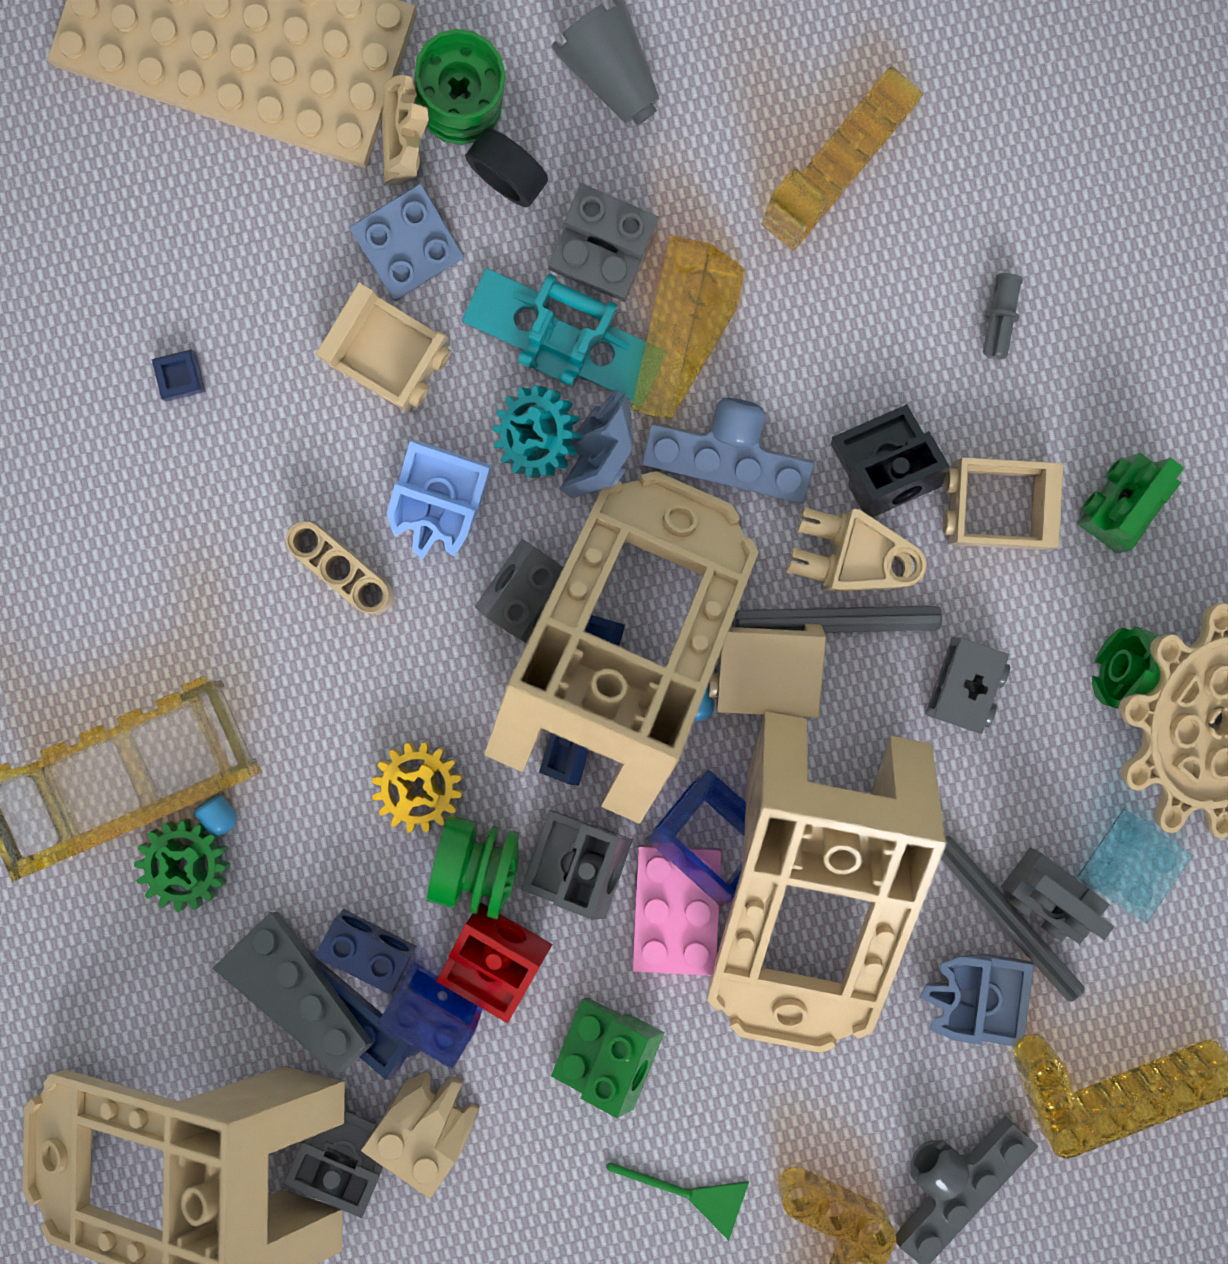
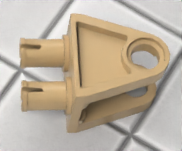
M804 506L800 518L816 522L817 524L801 520L798 523L797 532L832 540L833 545L830 556L827 557L793 547L789 559L804 562L806 565L790 561L786 568V573L788 574L792 573L822 581L821 591L844 592L895 589L914 585L923 578L927 562L924 554L918 547L861 510L853 508L837 516ZM894 557L898 558L903 565V572L900 577L895 575L891 567ZM912 562H915V570L912 574Z

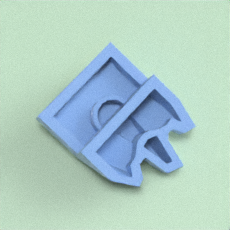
M414 439L411 440L399 481L394 485L387 510V517L393 535H400L407 529L414 530L412 551L421 559H424L434 541L438 539L444 541L445 551L455 557L475 521L492 465Z

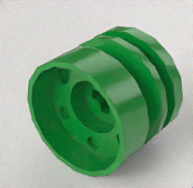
M462 29L440 32L425 42L416 58L414 73L417 93L416 104L428 109L429 120L426 126L427 130L446 143L458 145L474 143L484 129H494L500 119L506 75L503 61L493 44L476 32ZM463 93L467 94L466 99L461 96ZM452 94L458 97L454 100Z
M449 815L435 856L426 901L455 909L463 891L471 893V913H478L482 898L485 896L490 898L487 917L498 919L500 911L510 898L520 860L519 832L509 830L503 848L496 846L499 827L492 826L484 843L476 842V821Z

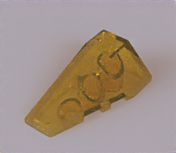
M671 234L669 236L661 264L631 411L672 420L738 308L745 268L710 243Z

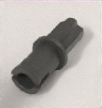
M1011 273L996 275L991 309L985 313V317L989 320L983 354L990 359L999 360L1005 359L1008 356L1013 324L1019 321V314L1016 313L1023 277Z

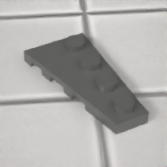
M270 912L213 967L218 974L335 1074L344 1072L374 1044L279 912Z

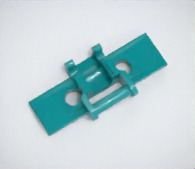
M485 268L462 319L463 323L519 348L522 351L518 358L519 364L533 368L571 388L574 387L578 378H581L612 392L616 389L622 394L625 393L627 399L642 406L667 354V351L611 326L618 308L617 304L610 301L607 305L557 282V277L550 273L544 280L540 291L537 292ZM550 297L601 320L597 329L592 330L584 327L583 330H580L555 318L554 313L547 309L551 301ZM523 309H531L538 315L530 331H523L515 325V317ZM597 344H607L613 349L614 358L608 365L599 366L592 362L590 351Z

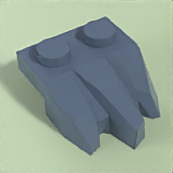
M615 389L602 408L595 406L577 430V432L581 433V438L572 439L571 445L575 447L580 457L559 488L571 499L587 493L593 494L607 486L611 488L624 475L626 468L623 464L632 451V403L627 399L625 393L622 394Z
M981 954L959 956L939 965L940 972L949 979V983H926L920 994L921 999L943 1009L942 1015L933 1018L929 1030L955 1041L982 1045V1041L1024 1048L1034 969L1032 961Z

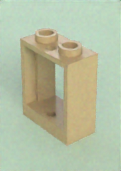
M960 458L952 462V468L948 469L945 477V492L950 493V509L944 511L942 531L944 535H948V545L1033 550L1059 548L1064 463ZM968 474L1034 477L1030 537L965 533Z

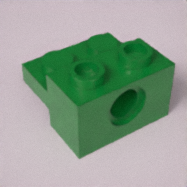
M1142 453L1126 457L1125 459L1120 457L1107 471L1105 477L1109 481L1101 492L1095 491L1083 504L1081 511L1085 514L1077 525L1116 553L1132 551L1146 532L1149 524L1181 484L1177 478L1185 467L1171 457L1157 462L1151 461ZM1122 491H1124L1130 496V498L1128 499L1127 497H1123L1121 500H1119V495Z
M584 998L580 1002L551 1077L582 1093L580 1099L615 1118H619L634 1110L665 1032L630 1014L623 1016L590 998Z

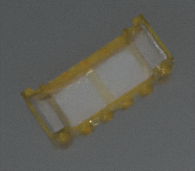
M206 676L194 679L181 685L182 694L178 691L156 700L157 708L143 714L141 708L117 717L118 726L105 731L103 725L82 732L78 735L81 742L67 747L65 742L50 746L40 751L42 759L29 765L12 769L9 762L1 764L0 856L11 881L14 882L263 773L257 758L252 759L222 690L225 687L223 681L208 682Z

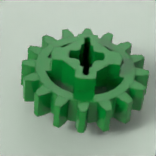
M189 818L180 820L177 827L173 821L162 824V831L155 829L147 834L152 843L145 842L138 847V850L145 855V858L134 862V867L144 869V875L136 880L137 884H149L150 888L147 890L145 897L148 899L156 894L159 895L158 907L164 908L171 902H174L175 912L184 910L187 903H189L193 910L203 905V898L210 901L217 896L213 887L220 888L227 882L219 873L230 868L229 862L221 861L220 855L228 851V847H217L214 842L219 836L215 834L207 836L204 833L205 828L201 823L192 829ZM173 838H186L195 843L193 845H183L179 840L175 841ZM205 856L208 860V871L205 869ZM181 858H184L188 863L184 867L185 871L183 872L178 868ZM157 860L160 861V862H159V871H158V867H157ZM182 885L186 891H178L171 888V886Z

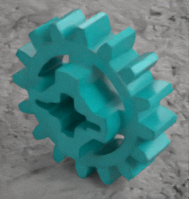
M533 385L532 390L521 387L518 388V397L507 396L505 398L506 404L509 407L507 410L497 409L496 414L502 419L501 425L492 426V431L500 433L501 439L494 443V448L505 450L500 460L502 463L513 464V473H526L528 478H540L541 475L554 476L555 468L566 469L568 467L567 460L564 457L566 454H577L578 451L571 445L572 439L581 438V433L573 431L572 425L580 421V417L568 414L573 403L569 400H560V391L547 390V387ZM550 450V452L545 457H543L545 451Z

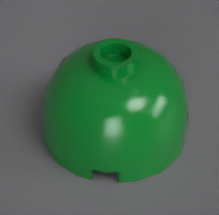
M1133 626L1131 630L1120 628L1106 639L1095 660L1096 663L1101 664L1099 677L1092 675L1094 695L1101 704L1119 709V704L1124 697L1134 694L1145 695L1158 685L1160 669L1150 653L1151 643L1156 637H1159L1158 635L1143 628Z

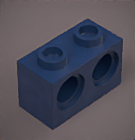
M343 909L334 918L315 957L391 995L417 946Z

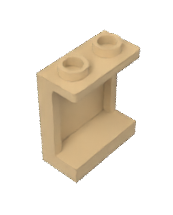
M359 282L315 355L325 364L409 413L413 406L418 408L426 398L430 386L426 383L434 370L440 372L446 365L451 355V350L448 349L451 343L447 335L440 331L435 332L379 298L373 290Z
M805 624L804 631L730 626L718 657L717 673H712L709 680V698H716L717 712L764 715L765 711L796 717L819 718L826 635L822 625Z

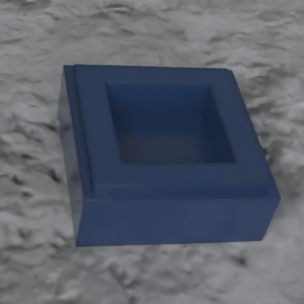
M190 349L151 359L161 400L168 402L206 392L197 354L194 350Z

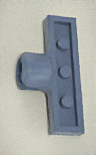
M722 398L717 403L712 426L707 433H697L652 422L642 465L803 504L814 468V461L761 447L759 440L766 417L763 408L758 404L743 399Z

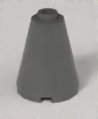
M613 0L616 5L608 11L603 4L595 7L562 33L566 39L563 45L554 41L551 48L624 123L633 119L637 126L657 112L653 104L660 98L624 0Z

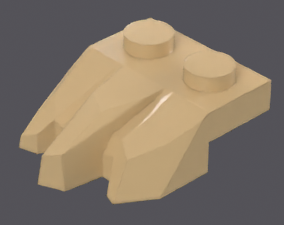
M407 75L394 76L383 84L382 133L384 183L401 185L417 176L420 166V140L429 120L428 109L416 104V86L412 77Z
M426 1071L405 1081L388 1105L386 1113L362 1145L361 1151L431 1199L460 1156L480 1106L472 1103L463 1108L457 1106L456 1100L464 1081L463 1078L450 1076L435 1091L431 1088V1076Z

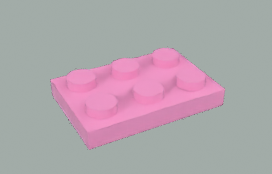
M638 844L633 972L712 975L717 958L721 848Z

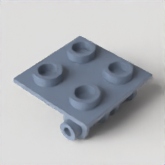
M421 183L348 227L394 301L464 258Z

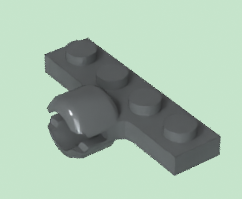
M1006 1116L967 1155H960L943 1140H930L923 1143L913 1154L910 1162V1174L912 1179L917 1182V1185L927 1192L929 1196L925 1203L893 1236L899 1248L919 1264H931L1039 1146Z

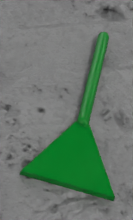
M608 1163L606 1166L610 1172L687 1198L728 1241L749 1181L685 1189L614 1163Z

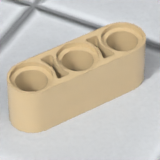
M305 521L296 523L289 529L286 534V545L290 553L357 610L368 614H381L391 608L395 598L394 589L391 584L329 531L317 524ZM313 530L317 534L318 545L312 552L305 553L300 545L303 534ZM345 557L350 563V572L346 578L338 580L332 573V565L338 558ZM371 584L379 585L383 593L381 602L375 607L368 606L363 597L365 589Z

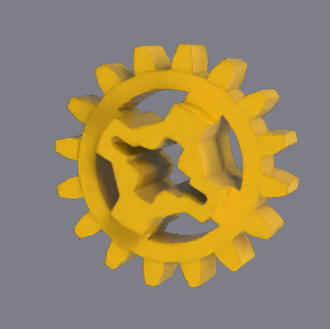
M426 741L421 744L419 751L415 750L412 742L404 744L405 754L403 755L396 748L389 751L392 762L380 761L377 766L384 774L372 778V783L381 786V791L372 795V799L377 801L383 800L385 804L378 813L382 816L391 812L394 815L391 821L392 827L397 826L401 821L406 822L407 833H412L417 824H421L424 833L429 832L432 826L431 820L433 819L440 826L444 825L447 821L443 813L444 810L454 814L458 807L451 800L452 798H461L464 794V791L455 788V783L463 779V774H452L451 768L457 762L456 759H450L445 762L442 759L445 749L440 747L434 753L429 752V742ZM409 760H425L421 767L410 770L406 766H401L403 762ZM438 770L445 781V793L437 784L436 773ZM420 777L425 781L422 788L427 793L421 792L418 796H415L411 793L414 786L409 781L414 782ZM391 783L398 788L400 797L398 803L392 795ZM424 804L430 808H435V810L425 814L411 813L415 806Z

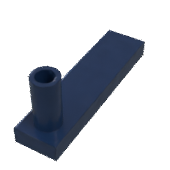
M307 950L374 1043L360 1058L385 1080L393 1079L406 1058L415 1056L421 1051V1036L415 1031H402Z

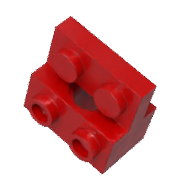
M481 903L478 913L472 914L463 927L436 982L508 1024L553 944L502 914H499L498 919L487 917L489 907Z

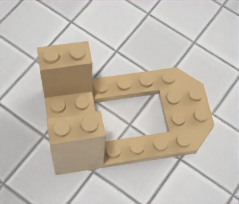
M658 471L642 474L639 480L624 484L619 480L613 487L609 488L607 486L601 489L508 683L484 756L524 772L542 730L545 729L619 762L601 807L634 822L641 823L680 759L759 553L752 539H746L738 524L740 517L733 504ZM624 542L702 575L666 667L584 632Z
M765 711L747 774L743 867L707 994V1001L716 1011L722 1010L730 1019V1027L739 1037L823 1053L836 1048V1041L852 1034L859 1039L874 1032L946 845L932 743L890 735L871 794L808 782L807 719ZM787 885L871 901L842 983L762 968Z
M282 1066L181 1101H176L73 1071L62 1070L51 1073L43 1083L45 1089L39 1096L32 1097L24 1107L22 1191L30 1206L38 1204L46 1220L40 1228L47 1242L102 1264H318L342 1251L343 1210L284 1190L268 1195V1154L344 1124L345 1081ZM92 1129L164 1151L163 1230L90 1205Z

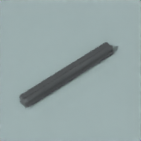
M938 606L738 610L735 614V627L804 631L805 624L822 625L824 633L933 631L940 629L942 623V613Z
M945 836L946 845L940 859L1067 1001H1075L1085 991L1083 984L1019 912L1008 903L1003 894L950 836Z

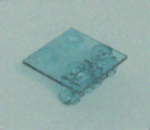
M1123 808L1077 877L1147 924L1193 855L1155 830L1156 827L1143 818L1139 819Z

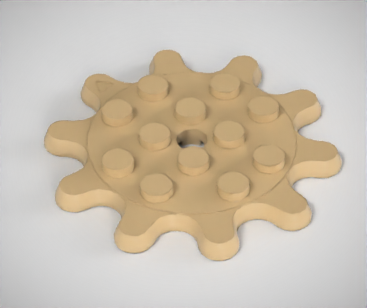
M1217 603L1208 606L1204 610L1200 635L1191 646H1186L1181 638L1173 634L1159 636L1153 640L1150 646V653L1160 669L1158 685L1145 695L1134 694L1124 697L1119 704L1118 711L1127 724L1140 727L1142 730L1140 749L1122 765L1120 771L1121 778L1129 788L1137 791L1143 790L1151 784L1158 783L1160 785L1161 795L1154 811V820L1157 825L1165 832H1177L1182 828L1187 817L1193 811L1203 809L1206 828L1213 836L1223 839L1228 837V604ZM1222 713V722L1215 729L1210 727L1209 723L1213 724L1216 717Z

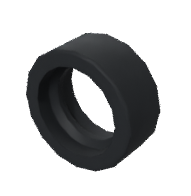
M491 128L484 129L465 154L468 164L487 184L508 200L522 207H529L548 182V176L542 166L520 145L497 130Z

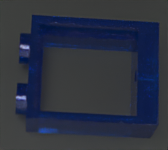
M707 769L692 781L645 839L719 906H723L733 901L743 861L728 881L725 882L675 837L704 801L743 836L745 835L746 802L711 770Z
M414 962L377 1025L450 1069H453L474 1035L483 1009L436 982L437 975ZM440 991L446 992L447 998L444 1000L440 999L438 993Z

